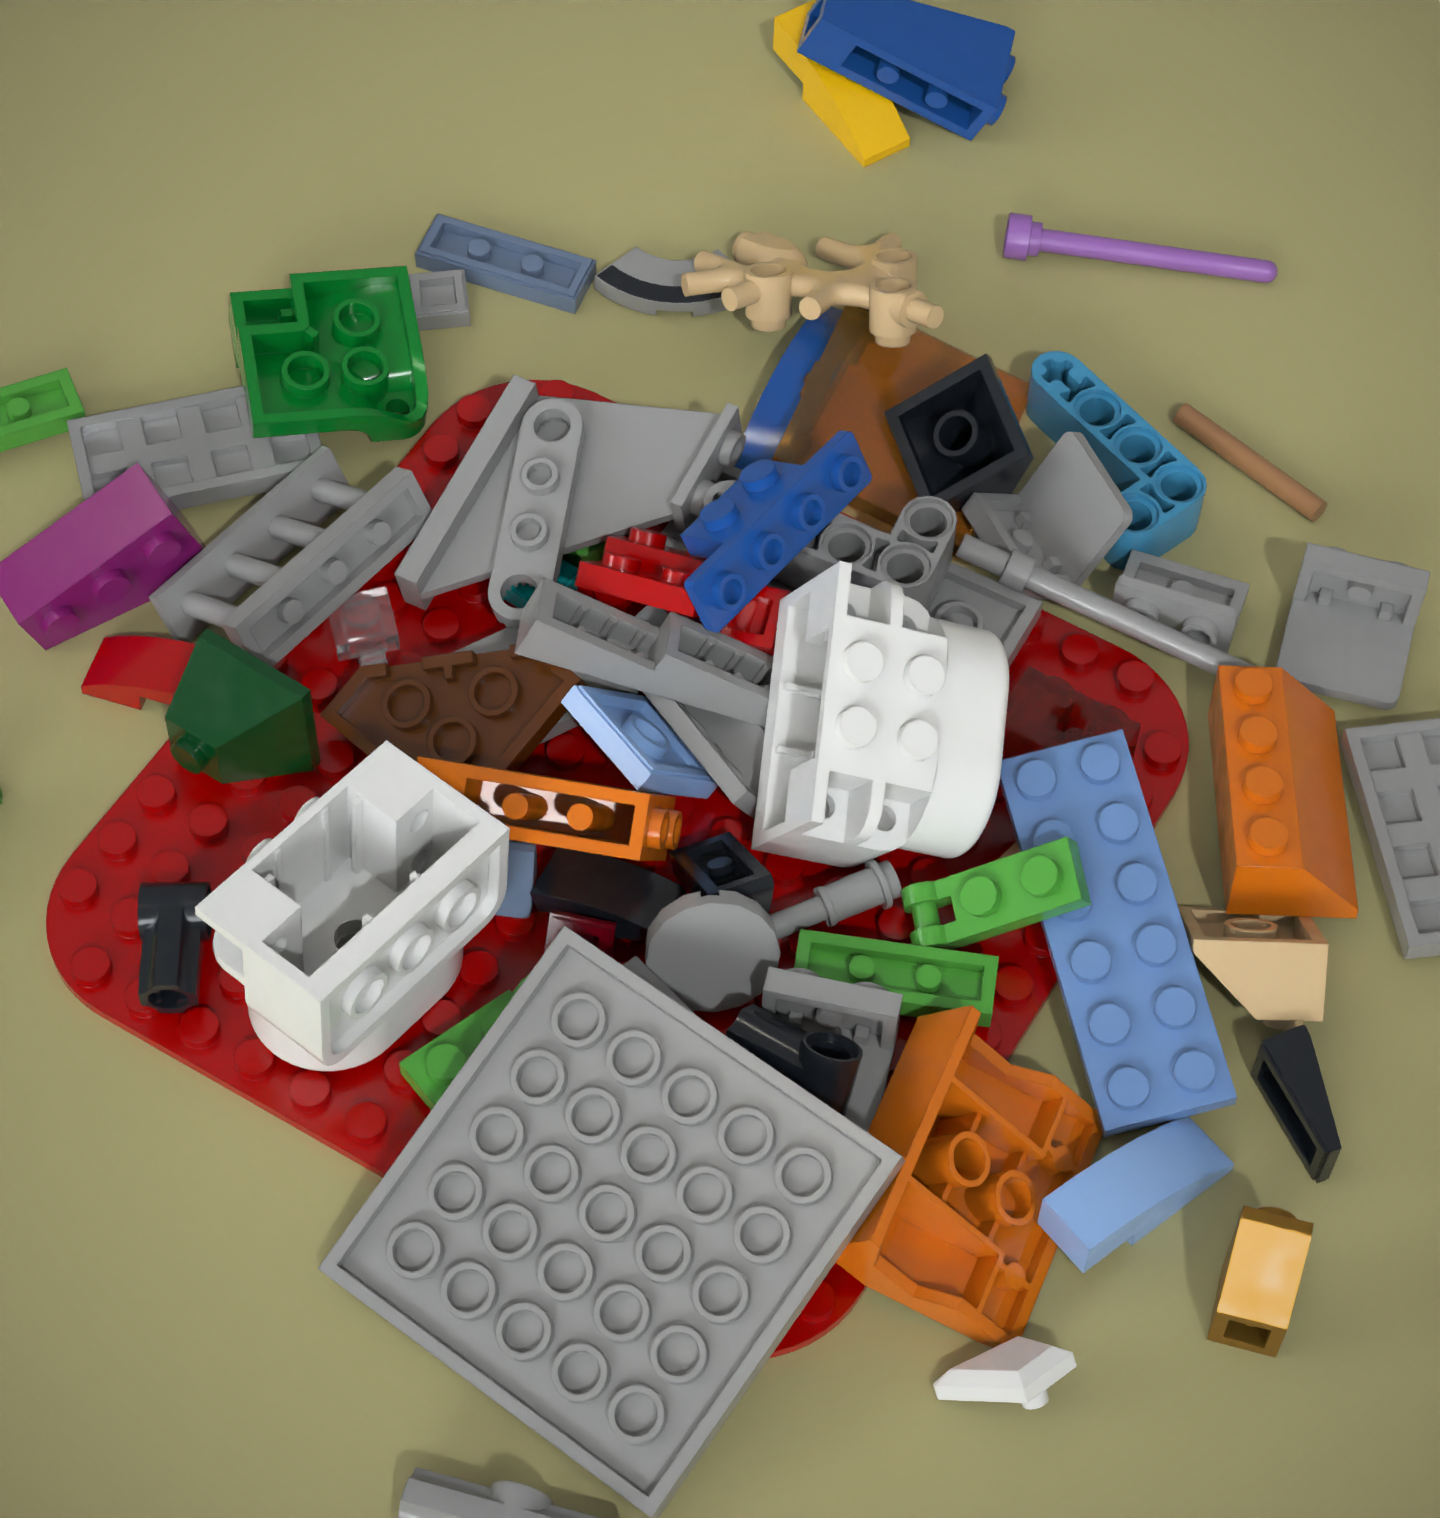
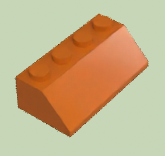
M1218 665L1208 711L1225 914L1356 919L1359 910L1334 710L1282 667Z

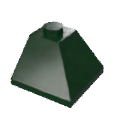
M206 628L197 639L165 716L171 745L170 751L174 759L189 772L199 774L202 771L221 784L313 771L321 760L310 689Z

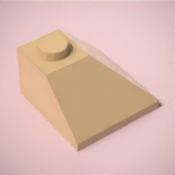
M1178 906L1192 952L1256 1020H1263L1264 1025L1282 1030H1290L1303 1025L1304 1021L1323 1022L1329 944L1311 917L1225 914V907Z

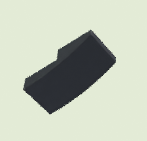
M557 847L532 888L530 895L539 912L550 913L551 910L615 922L617 923L615 938L646 942L648 927L661 909L681 896L686 895L683 886L634 864L605 855Z

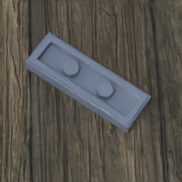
M441 214L436 215L415 253L416 267L432 272L464 269L466 282L576 314L594 280V276L597 274L596 260Z

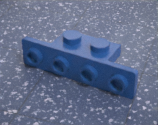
M839 430L804 465L769 459H759L751 463L741 471L739 479L717 500L707 504L700 511L699 517L680 535L690 555L708 558L684 582V588L707 631L720 632L871 482L872 474L851 431Z

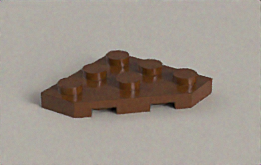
M511 644L509 649L478 654L469 650L422 657V662L389 666L385 662L360 666L320 716L368 756L387 740L416 762L418 757H427L517 771L567 712L561 701L574 685H588L571 670L514 654L516 644Z

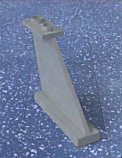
M515 374L513 375L394 573L405 602L426 611L434 596L491 577L523 417L527 410L535 403L544 399L559 397L539 396L536 383ZM559 398L569 401L579 410L585 428V440L579 463L580 470L563 555L605 542L607 536L630 534L631 527L645 529L674 520L675 530L683 533L696 520L697 516L699 517L700 511L703 509V499L706 491L717 483L725 467L733 468L741 457L746 442V435L742 433L739 408L727 402L720 414ZM552 418L549 423L547 420L544 421L545 425L543 427L539 426L540 430L536 433L540 439L552 442L565 437L570 427L567 425V422L563 423L561 419L555 421Z

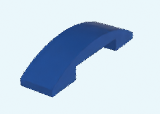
M830 307L817 319H807L787 347L759 399L744 433L746 435V442L743 452L734 467L743 470L759 459L802 465L809 452V438L847 369H855L873 336L869 332V319Z

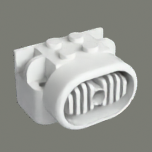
M839 561L780 599L751 849L837 867H855L897 848L942 858L958 857L967 852L982 834L993 810L999 788L1009 695V665L1004 646L1000 639L989 630L930 617L928 611L918 601L904 596L903 588L897 583L884 581L873 588L850 584L852 563Z
M387 740L321 798L313 797L300 808L290 825L275 838H267L261 841L252 850L244 865L195 906V915L215 929L213 951L216 961L227 973L244 985L245 1001L248 1006L250 1021L261 1042L282 1060L292 1065L315 1071H339L354 1068L373 1060L387 1050L449 991L461 969L463 947L490 922L500 908L507 890L510 828Z

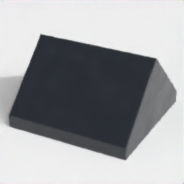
M986 353L884 412L918 497L932 496L941 498L948 502L955 512L962 511V507L974 492L1012 494L1034 459L992 358Z

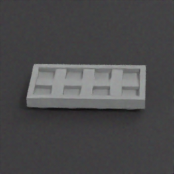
M243 386L67 420L84 501L136 463L145 470L179 510L271 491L322 446L319 433L253 438Z
M1440 718L1344 729L1340 744L1404 960L1439 956Z

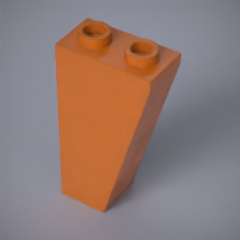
M417 758V762L509 827L510 840L636 861H666L667 850H675L679 842L682 828V812L674 810L676 796L436 758Z

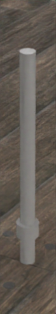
M965 533L956 552V557L1000 576L998 583L1020 593L1023 588H1026L1211 674L1216 675L1218 665L1254 666L1035 565L1036 558L1014 548L1011 553H1008Z

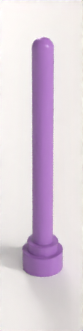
M1012 212L1009 213L1003 248V258L1026 261L1027 255L1038 257L1039 251L1261 283L1272 282L1278 273L1275 263L1269 260L1043 229V223L1032 221V215Z

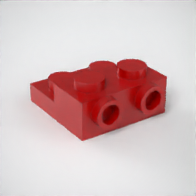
M631 527L629 536H607L602 561H580L575 586L682 615L699 617L684 588V582L708 558L692 556L688 550L684 551L665 546L668 536L666 534Z

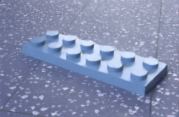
M1123 729L1003 759L999 783L1019 851L1022 852L1064 837H1069L1078 844L1092 905L1040 922L1103 1137L1106 1138L1235 1105L1237 1100L1236 1091Z

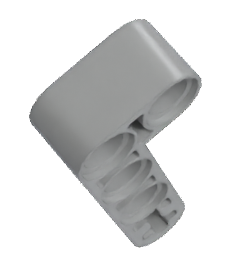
M720 481L712 485L704 495L703 508L710 502L717 500L736 481ZM932 496L917 497L908 502L903 508L890 534L836 516L772 580L799 588L834 564L843 561L852 563L850 584L873 588L884 581L897 583L903 588L904 596L918 601L928 611L951 565L957 525L956 512L948 502L941 498Z

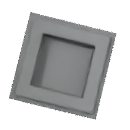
M464 269L408 274L419 331L471 326Z

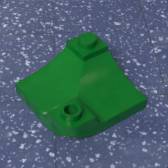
M407 266L289 274V288L230 292L229 324L236 368L240 370L253 438L337 431H360L370 436L372 442L408 439L417 435L423 429L428 410V385Z

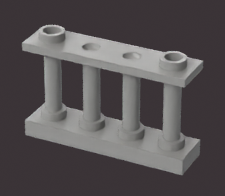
M321 446L153 592L149 599L173 639L189 642L210 623L224 628L233 644L273 667L417 537L432 509L411 470L395 467L369 491L349 485L330 448ZM339 508L347 510L326 529L319 527ZM296 546L304 548L285 566H276ZM253 584L260 586L241 605H232Z

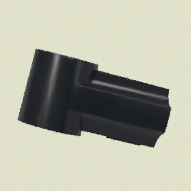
M141 882L138 895V930L143 943L138 996L142 1006L154 1008L159 1013L170 1014L184 1013L187 1008L199 1005L203 941L210 940L212 927L195 915V906L212 892L210 882Z
M755 1004L741 1009L736 1020L727 1029L725 1035L845 1117L863 1056L861 1047L850 1038L828 1031L807 1032Z

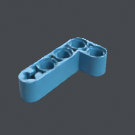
M1049 351L1038 356L1033 362L1025 405L1027 416L1055 444L1066 432L1082 433L1132 509V522L1104 556L1106 562L1117 569L1124 570L1132 549L1161 557L1189 538L1197 529L1207 488L1206 479L1202 472L1079 359L1062 351Z

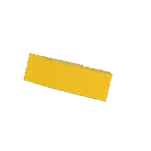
M812 0L774 17L773 50L802 81V99L863 168L909 147L910 137L891 100L797 52L807 13L816 2V0Z

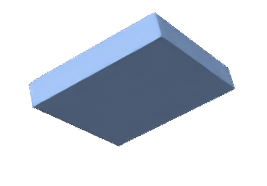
M574 685L562 699L561 703L637 791L708 799L718 787L717 783L647 696Z

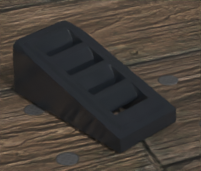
M1300 1025L1262 1040L1250 1075L1312 1180L1320 1183L1329 1179L1342 1147L1311 1036L1306 1025Z

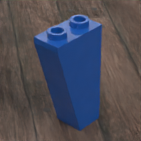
M816 0L807 13L797 52L969 141L976 136L986 123L992 126L1000 117L1007 101V96L1002 94L1003 85L1010 76L1016 60L1015 56L1010 54L1015 30L1004 25L912 0Z

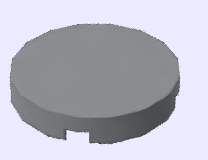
M718 890L719 896L707 895L701 897L700 891L683 895L661 909L648 927L645 942L646 966L692 1011L719 1012L744 1005L763 992L768 967H778L781 952L772 917L757 901L736 891Z

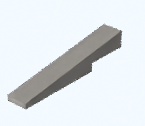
M545 577L522 610L514 654L666 699L675 700L754 725L766 726L773 656L720 632L707 631L702 624L675 612H670L659 628Z

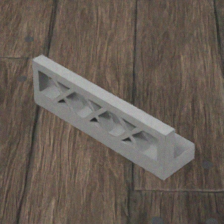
M647 605L635 617L660 628L670 612ZM643 692L729 800L755 820L765 728Z

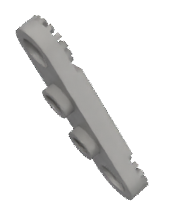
M559 398L544 399L535 403L527 410L521 423L488 587V599L496 619L500 623H504L507 628L515 627L519 630L523 608H513L505 604L503 597H506V591H510L512 585L515 587L519 586L518 583H522V586L528 583L530 587L534 586L536 590L544 577L557 582V577H559L580 470L579 463L585 440V428L579 410L569 401ZM552 418L555 421L561 419V422H567V425L570 427L569 432L560 440L549 442L537 436L536 432H539V426L543 427L546 420L548 423L551 422Z

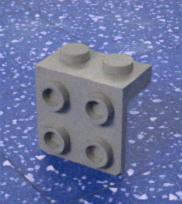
M1080 432L1064 433L1018 494L974 492L961 509L973 527L977 539L1008 553H1011L1014 548L1036 558V566L1080 586L1128 528L1133 518L1131 507L1084 435ZM1023 588L1021 592L1037 600H1050L1026 588Z
M1308 542L1296 582L1276 667H1282L1313 693L1383 710L1394 708L1400 696L1413 630L1427 591L1430 571L1409 567L1401 562H1388L1347 552L1338 547H1325Z
M768 967L762 995V1008L807 1032L828 1031L850 1038L861 1047L863 1056L845 1117L867 1132L885 1092L898 1034L903 994L889 992L884 987L872 982H856L851 984L822 978L817 973L804 968L783 970Z

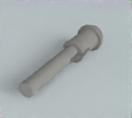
M874 859L865 862V869L825 886L814 888L813 898L771 914L777 939L779 940L800 931V929L808 928L822 921L828 927H832L839 921L879 905L884 910L889 909L893 906V900L901 897L900 892L902 888L898 876L888 860L877 863Z

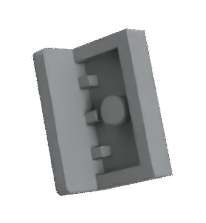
M1132 549L1123 575H1120L1116 582L1112 601L1228 653L1250 584Z

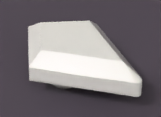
M1017 1336L949 1369L933 1383V1387L938 1400L1022 1403L1023 1408L1032 1410L1046 1405L1049 1402L1047 1388L1077 1367L1073 1352Z

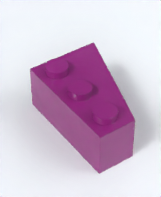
M136 463L0 562V596L18 625L41 647L48 650L151 601L149 596L206 546L182 512L145 470Z

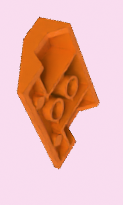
M970 1005L918 1016L867 1131L900 1154L906 1162L836 1263L865 1286L981 1344L994 1348L1017 1336L1022 1337L1058 1247L1037 1223L1043 1198L1091 1165L1103 1133L1096 1110L1055 1075L1012 1065L979 1038L975 1031L981 1012Z

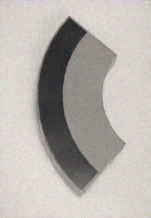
M636 246L594 276L596 291L619 305L645 314L657 316V310L672 312L693 311V317L727 310L722 303V292L684 296L681 287L682 273L695 272L694 259H662L650 255ZM718 249L712 252L716 255L729 259Z

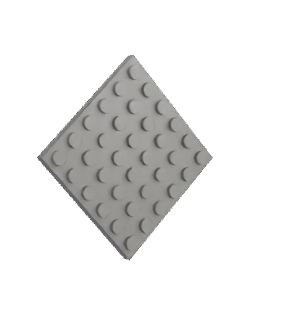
M564 926L318 1269L649 1517L659 1518L906 1161L893 1149Z

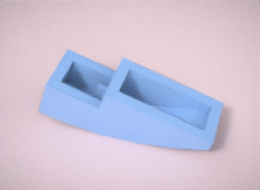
M1189 1116L1160 1126L1113 1151L1047 1195L1042 1200L1037 1223L1078 1269L1085 1273L1127 1241L1131 1246L1229 1173L1233 1169L1234 1163Z

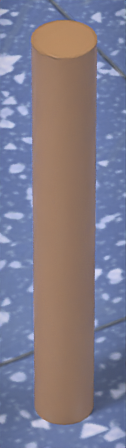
M1185 403L1177 411L1173 419L1176 425L1306 518L1315 522L1324 513L1327 507L1326 501L1194 407Z

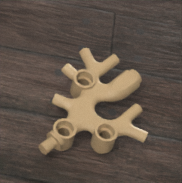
M745 231L736 238L733 244L732 255L735 261L703 250L694 259L695 272L682 273L681 287L685 297L722 292V303L727 310L734 311L745 307V315L751 320L752 328L765 332L778 331L786 327V320L792 316V297L804 298L799 304V310L801 315L808 320L817 319L832 306H854L868 309L869 332L875 335L876 344L889 348L908 345L911 335L916 333L919 324L930 329H936L944 318L943 308L928 302L926 295L917 290V254L911 250L903 249L901 239L894 233H886L873 244L851 245L827 236L820 238L815 249L817 257L848 268L842 271H822L809 268L805 255L791 241L765 231L758 233Z

